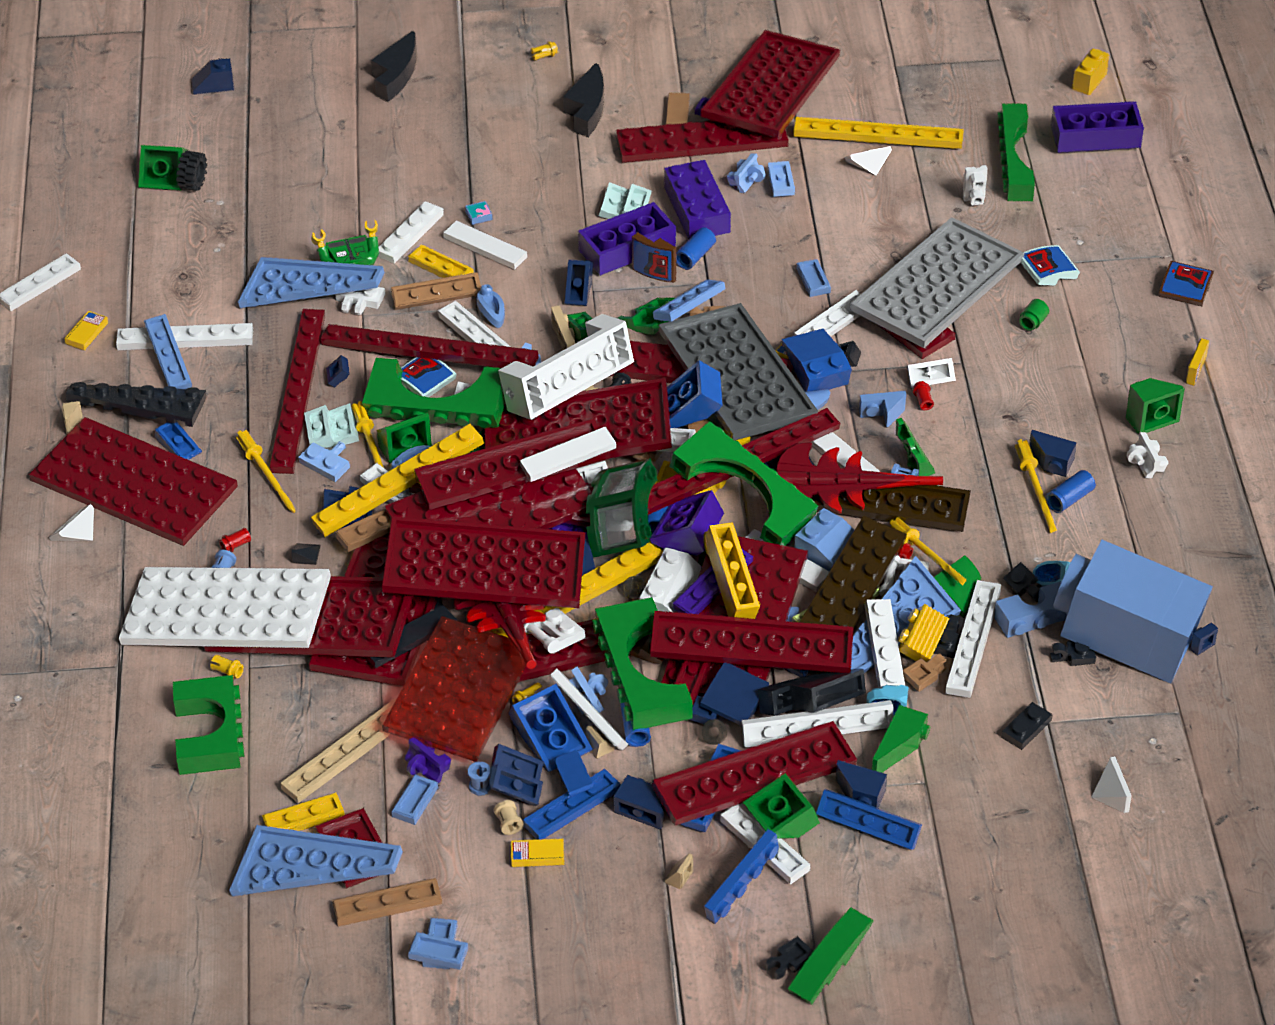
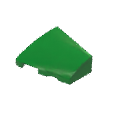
M656 298L645 305L635 308V315H621L617 319L626 321L627 328L633 331L656 334L659 331V324L670 321L654 320L653 312L675 298Z
M902 418L896 419V436L904 444V449L907 451V466L911 470L918 469V476L935 474L934 467L906 422Z
M965 555L950 565L966 579L963 586L945 570L934 577L960 608L959 615L963 618L968 613L977 580L981 581L978 569Z

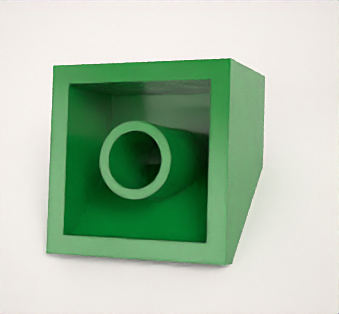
M141 145L138 187L181 190L182 188L178 186L177 181L178 164H180V157H182L183 152L185 153L186 150H189L183 147Z
M1153 378L1131 384L1125 416L1126 420L1138 434L1140 432L1148 433L1178 423L1180 421L1185 388L1181 385Z
M428 413L417 415L377 430L378 447L389 464L410 448L425 445L432 446Z
M786 773L743 802L744 806L766 832L768 829L777 834V839L799 838L820 824L813 806Z

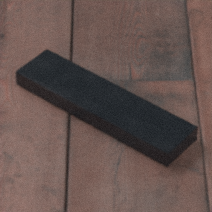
M442 605L404 625L395 657L365 658L374 668H377L457 626V619Z

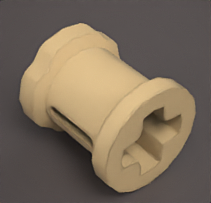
M511 800L500 802L494 808V813L501 822L500 829L505 835L515 834L524 826L522 819L516 813V805Z

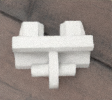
M986 165L979 168L965 167L963 175V200L970 201L971 205L984 204L988 170Z
M1140 432L1136 444L1130 445V450L1126 456L1130 463H1138L1145 478H1152L1155 472H1164L1168 465V460L1166 456H1158L1160 445L1157 440H1150L1145 432Z

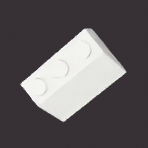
M665 548L640 596V600L653 597L658 611L677 612L672 608L673 602L698 579L702 567L688 553Z

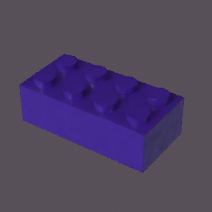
M1136 101L1053 106L1051 129L1057 152L1141 148L1144 126Z
M705 160L664 168V188L688 240L701 227L708 228L715 236L731 233V212Z
M652 202L578 230L579 251L587 261L593 262V268L599 275H603L632 263V236L637 232L653 242L661 238L676 246V226L656 203Z

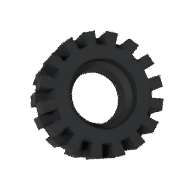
M187 150L185 153L183 152L182 157H180V164H178L179 171H177V181L180 188L194 191L201 189L203 181H205L204 176L207 174V158L205 154Z

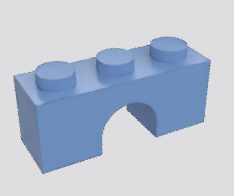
M1062 581L1040 587L1038 605L1026 604L1019 595L996 601L994 619L1007 638L1066 620V613L1053 608Z

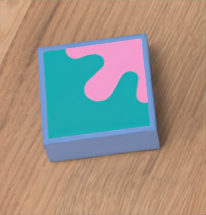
M486 201L465 206V212L472 225L493 220Z

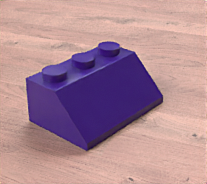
M709 490L695 494L669 505L653 532L650 541L664 549L670 548L693 556L703 553L705 551L704 532L708 531L710 525L719 524L724 515V511L713 491Z

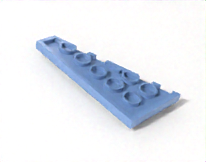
M261 257L238 303L240 308L378 288L385 272L383 266Z
M916 556L882 598L891 600L897 641L901 632L909 626L910 622L907 619L914 608L918 609L923 604H927L928 607H932V609L948 618L950 614L958 616L961 611ZM867 619L853 636L851 669H864V673L875 667Z
M257 825L229 891L232 896L394 874L403 851L399 845Z

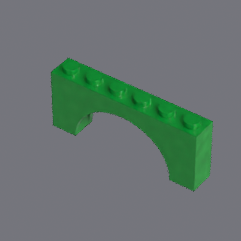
M375 358L362 405L366 409L368 416L373 418L386 417L402 420L428 413L430 422L438 424L452 423L460 426L471 424L482 428H498L505 405V397L498 371L501 368L484 367L480 377L464 391L448 397L430 398L417 395L403 386V371L397 359Z
M710 421L672 454L669 467L687 481L698 474L721 472L736 476L754 487L765 501L769 518L764 523L760 535L764 542L785 546L816 515L818 505L811 498L801 493L792 483L783 479L774 469L769 468L756 455L751 454L738 441L733 440L720 427L715 426Z
M653 597L596 608L595 619H592L593 631L595 634H599L598 643L600 650L606 653L604 654L606 667L612 670L610 672L613 686H618L617 696L619 703H624L626 722H631L633 730L693 719L692 699L686 683L664 684L653 681L637 671L628 657L631 649L639 640L652 634L654 611H658Z

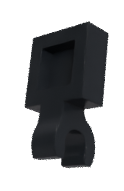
M1020 562L1003 579L1019 596L1027 592L1038 602L1040 589L1035 585L1038 579Z
M950 614L946 630L943 631L934 654L955 658L961 634L957 633L960 616Z
M1067 641L1066 646L1062 643L1052 644L1053 653H1050L1052 662L1069 661L1071 666L1095 664L1096 662L1095 652L1089 649V646L1073 641Z

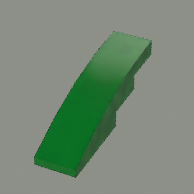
M850 907L811 954L788 990L813 1005L826 984L830 985L842 965L846 966L874 920Z

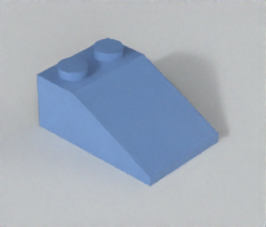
M823 508L795 535V548L808 550L807 559L830 572L854 529L843 518Z

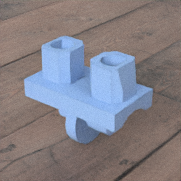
M751 153L747 159H740L737 163V171H730L727 175L729 185L737 186L740 193H745L754 181L761 182L765 178L764 167L757 163V153Z
M578 667L572 669L574 677L569 681L580 693L585 692L583 696L599 713L605 710L595 693L600 695L606 693L605 688L608 685L606 676L591 673L589 675L590 679L587 682ZM578 707V709L580 710V712L582 713V715L585 714V713Z

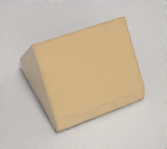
M593 726L586 728L585 736L593 748L591 752L596 759L616 749L600 729Z

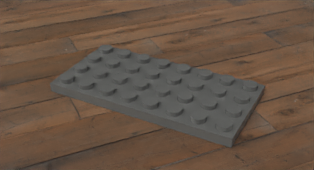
M741 303L659 324V333L685 371L700 360L720 372L722 407L717 412H714V414L733 440L782 428L809 415L818 413L817 408Z

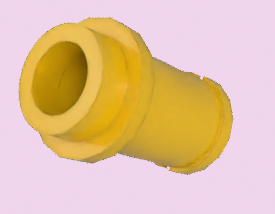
M551 41L530 49L531 54H534L532 56L534 61L550 55L554 57L558 53L556 43Z
M215 655L211 660L216 662V665L210 663L212 670L233 675V679L240 678L244 670V666L240 661H231L220 655Z
M536 682L523 691H515L512 696L513 704L536 694L535 691L541 688L542 685Z

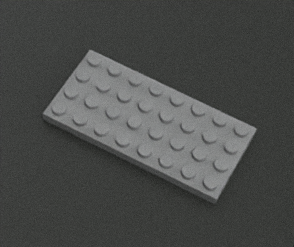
M951 217L851 303L850 310L925 348L1022 261L1024 252Z

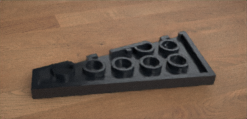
M76 382L71 384L66 392L67 402L79 401L81 405L86 406L101 404L103 409L110 411L113 407L121 408L122 413L149 419L165 417L169 423H176V420L184 421L185 426L193 427L206 400V390H199L196 387L177 389L174 386L154 388L151 385L131 387L129 384L110 386L107 383L88 385L84 382Z

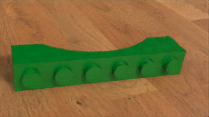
M1002 103L1001 112H997V125H999L998 138H1002L999 140V151H1003L1000 156V164L1004 165L1002 166V179H1006L1003 180V193H1007V201L1033 202L1035 189L1034 171L1023 163L1015 150V145L1027 133V104Z

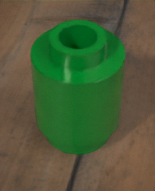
M1040 299L1031 300L1020 314L1019 323L1022 328L1028 331L1037 329L1049 315L1048 305Z

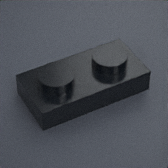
M1031 702L1002 731L1001 738L1023 750L1052 721L1053 714Z

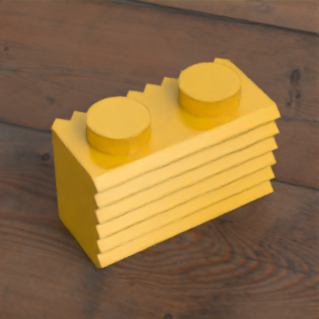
M1092 48L1074 70L1072 89L1086 95H1091L1093 90L1100 84V81L1107 75L1109 54Z
M923 604L918 609L914 608L907 619L910 622L909 626L901 632L898 642H900L899 651L915 661L922 658L925 662H928L935 651L949 618L932 609V607H928L927 604Z

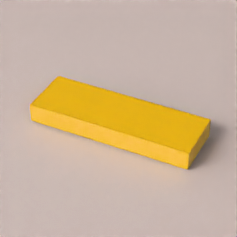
M422 244L408 256L410 263L441 278L474 273L473 268Z
M333 793L262 815L265 826L301 831L343 816L345 813L337 793Z

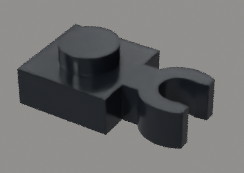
M796 936L777 949V957L769 958L766 961L765 969L768 971L773 967L779 968L775 971V979L779 980L785 976L787 969H791L794 973L800 970L814 951Z

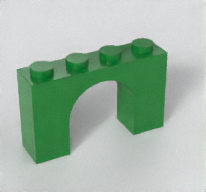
M233 675L172 682L176 717L211 714L224 721L218 730L209 735L175 739L179 775L241 768L240 758L245 757L244 744L239 742V738H243L242 723L237 722V719L242 718L241 704H236V700H240L241 697L239 685H234Z

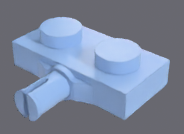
M338 441L331 450L325 449L313 442L298 457L300 464L334 482L350 468L349 461L338 456L346 448L345 444L341 443V441Z

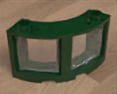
M651 458L603 469L593 479L591 483L593 492L591 495H588L586 503V514H590L591 525L587 527V535L593 558L640 548L650 542L652 532L648 522V500L653 485L658 481L657 470L652 464Z

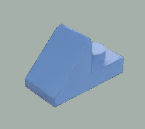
M906 391L860 395V418L883 416L886 428L889 427L905 411Z

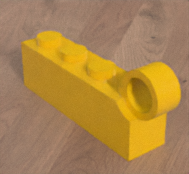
M733 522L710 525L708 531L704 532V547L709 555L728 617L755 619L760 604Z

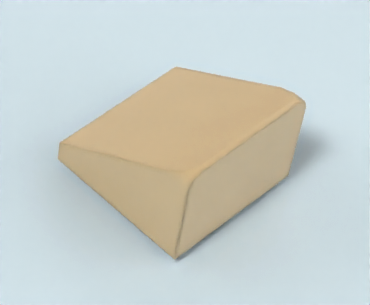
M79 401L63 403L62 405L67 434L82 420L83 415Z
M688 854L673 866L664 882L678 889L683 888L693 873V855Z

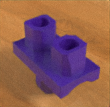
M415 737L409 739V750L405 755V760L408 762L407 771L411 775L422 773L428 779L440 783L443 773L450 768L451 758L446 754L437 756L434 753V745L429 740L420 742Z

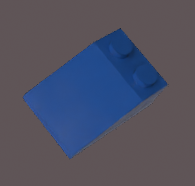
M824 328L781 340L804 392L830 390L848 385L852 368L843 350Z
M700 360L667 386L671 428H678L707 419L722 407L720 372Z
M557 684L512 705L508 713L528 747L537 759L544 761L543 767L548 773L557 769L554 762L555 758L577 750L580 756L593 750Z

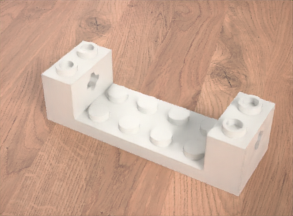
M600 314L585 323L588 334L587 338L533 367L514 361L498 370L507 410L531 420L633 363L634 359L626 321Z

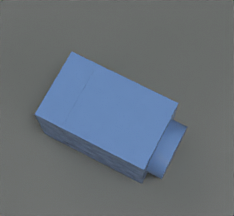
M1101 540L1092 559L1079 554L1074 556L1059 587L1053 608L1067 614L1060 636L1089 646V649L1171 684L1192 641V635L1197 630L1213 586L1105 540Z

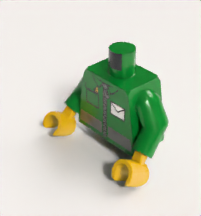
M367 220L365 221V231L369 234V237L361 235L325 243L326 246L323 243L326 236L325 232L320 230L321 239H317L313 232L311 241L318 246L317 252L320 261L374 265L379 256L378 237H375V233L378 230L377 221L374 220L375 227L372 229L367 227Z

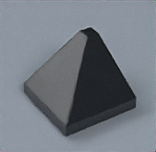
M296 543L291 552L293 563L316 565L321 546Z

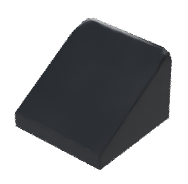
M849 341L838 344L843 350L850 366L856 367L861 355V351L856 343Z

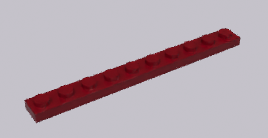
M324 309L302 310L270 463V471L272 473L294 474L305 420L304 413L307 411L321 341L320 338L325 321Z
M328 324L320 338L322 345L496 368H503L514 361L534 367L539 358L538 350Z
M828 408L818 411V413L809 415L742 445V447L765 463L781 456L787 449L796 444L812 442L839 430L841 423ZM706 472L698 474L687 481L681 475L676 474L653 485L649 495L648 515L734 476L721 472Z

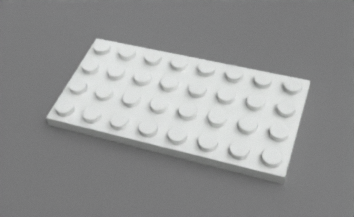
M145 567L119 640L121 645L309 648L331 574L329 569Z

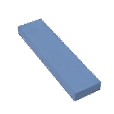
M708 279L656 309L653 312L654 320L672 322L725 290L724 282Z
M166 314L144 320L167 385L174 386L177 389L192 387L191 379Z

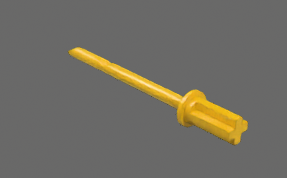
M359 401L357 404L353 403L351 407L357 421L356 430L364 433L375 464L378 463L383 467L370 431L374 427V422L372 419H369L362 401Z
M241 430L238 431L236 439L245 451V457L248 460L254 459L273 488L279 493L285 506L295 513L291 500L283 492L280 484L261 458L262 447L256 444L247 430L243 432Z
M1020 439L1017 441L1018 444H1015L1020 459V469L1028 471L1049 531L1053 533L1057 529L1035 472L1038 460L1034 458L1028 441Z
M898 517L895 521H890L889 524L892 525V528L907 534L904 544L909 543L911 546L915 545L962 586L964 585L966 579L919 540L920 534L918 530L910 528Z

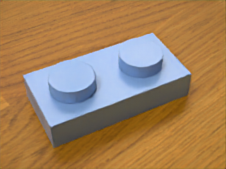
M789 161L768 163L773 196L795 195V186Z

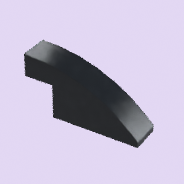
M414 31L409 32L371 59L372 77L376 78V96L386 102L391 101L402 91L415 70L417 48Z
M597 63L563 96L564 113L574 117V133L588 138L596 129L604 108L603 75Z
M851 669L850 673L827 672L760 688L758 689L760 714L776 716L792 709L815 713L866 693L864 669Z

